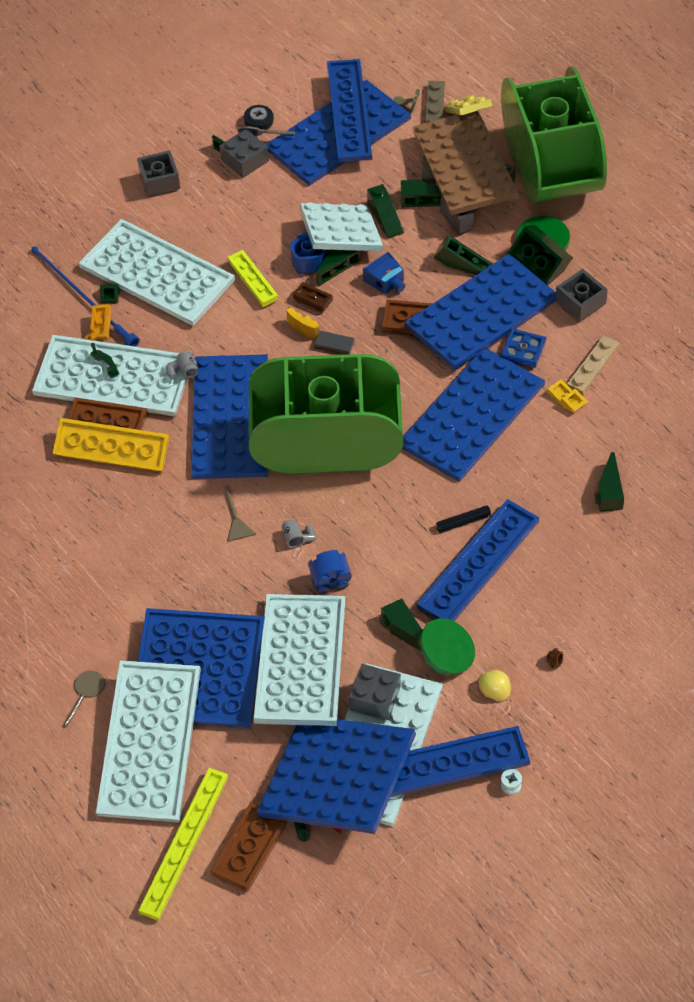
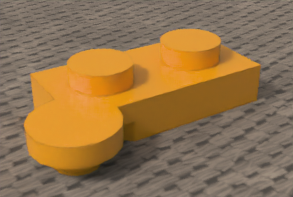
M110 304L92 306L90 326L92 331L84 339L93 341L109 340L112 312Z

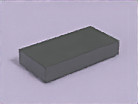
M319 331L314 345L317 349L348 355L351 353L355 338Z

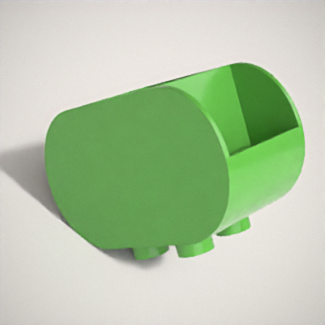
M568 67L565 77L516 86L511 78H504L501 88V107L505 134L529 200L532 203L603 190L607 178V159L603 133L576 67Z
M370 354L279 357L260 364L252 372L248 383L249 451L253 459L263 467L288 474L366 471L388 464L401 452L403 447L400 377L396 368L384 358Z

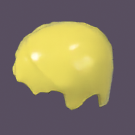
M492 669L478 678L479 688L486 698L489 697L497 702H502L510 696L511 683L509 677L504 672Z

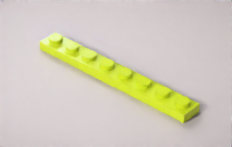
M212 768L208 769L138 910L139 914L157 921L160 920L225 787L228 774Z

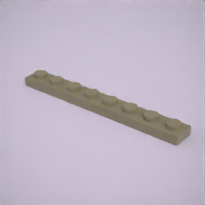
M428 81L426 123L443 119L445 81ZM423 155L422 181L436 184Z

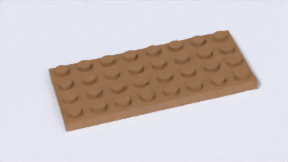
M478 110L464 115H453L413 126V133L450 215L518 198V191Z

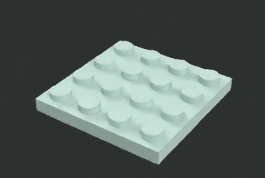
M300 203L299 209L313 249L382 251L383 244L368 206L361 204Z

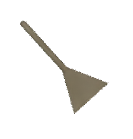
M225 486L224 489L234 517L228 542L256 535L254 531L237 517L229 489Z

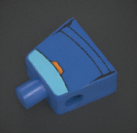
M389 252L363 268V281L382 293H388L392 289L400 293L405 289L406 285L403 283L404 270Z

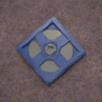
M512 328L501 357L514 363L536 368L547 337Z

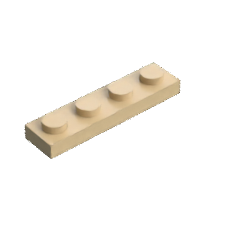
M603 335L567 383L571 390L576 389L583 396L617 351L620 342Z

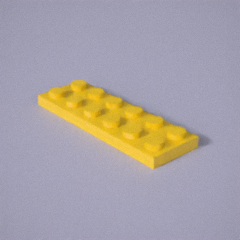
M60 418L53 455L163 472L170 435Z

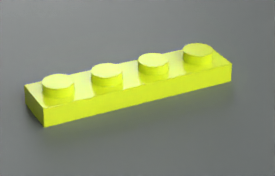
M243 250L228 256L229 264L262 307L278 300L277 293Z

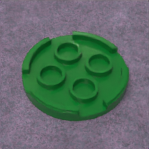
M535 216L524 221L518 228L517 237L525 226L536 225L564 250L568 248L570 233L567 226L559 219L550 216Z
M444 618L434 619L419 634L418 644L425 657L424 660L435 671L447 676L450 674L456 675L464 673L472 665L475 658L474 643L468 632L458 623Z

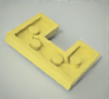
M468 95L464 97V100L458 101V99L449 101V104L444 106V110L446 113L464 115L491 107L492 102L491 99H486L484 96L474 97V95Z

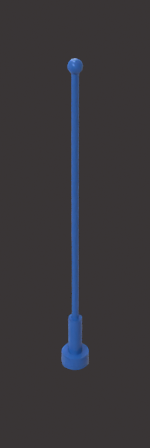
M32 247V252L39 255L91 306L96 305L77 286H75L60 270H58L42 253H40L38 251V247ZM111 320L110 324L124 338L125 345L136 347L139 344L140 339L134 333L129 334L123 327Z

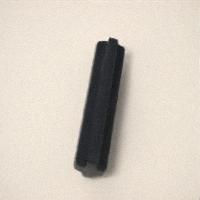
M488 505L438 521L436 522V528L441 533L491 515V510Z

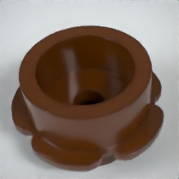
M554 648L547 654V663L552 668L554 666L560 667L563 662V652Z

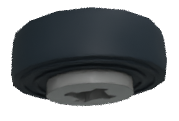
M254 105L244 112V123L246 126L267 130L273 124L274 114L265 105Z

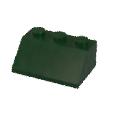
M536 225L525 226L507 255L509 254L546 285H549L561 275L573 259L571 255Z

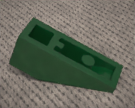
M401 180L402 208L441 206L442 195L438 186L421 180Z
M381 184L367 189V204L387 239L404 234L390 195L384 185Z
M450 235L439 245L433 257L447 267L474 275L493 265L492 262Z
M330 250L316 272L317 285L321 286L360 262L361 251Z
M615 452L610 453L598 484V491L594 493L595 504H599L600 512L623 509L624 494Z
M401 598L382 607L381 616L379 617L384 628L387 627L391 634L422 652L418 644L419 634L422 629L403 599Z

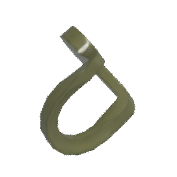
M416 89L414 98L404 100L402 97L397 96L394 98V101L412 113L420 89ZM412 102L411 108L406 103Z

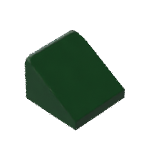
M212 135L213 148L220 152V145L225 143V141Z
M100 285V303H119V286Z

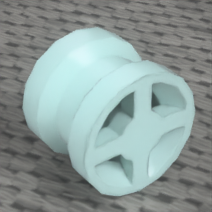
M508 769L501 776V789L507 795H516L521 790L522 776L519 771Z

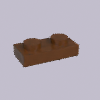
M302 282L293 293V299L324 312L332 302L333 295Z

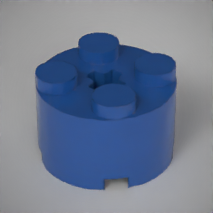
M307 232L299 234L290 244L291 262L296 272L300 274L317 272L326 258V249H313Z
M338 550L325 551L316 555L317 559L313 562L312 559L308 562L313 585L318 589L319 593H327L330 589L336 587L344 589L349 586L348 582L351 580L352 574L344 552L339 554Z

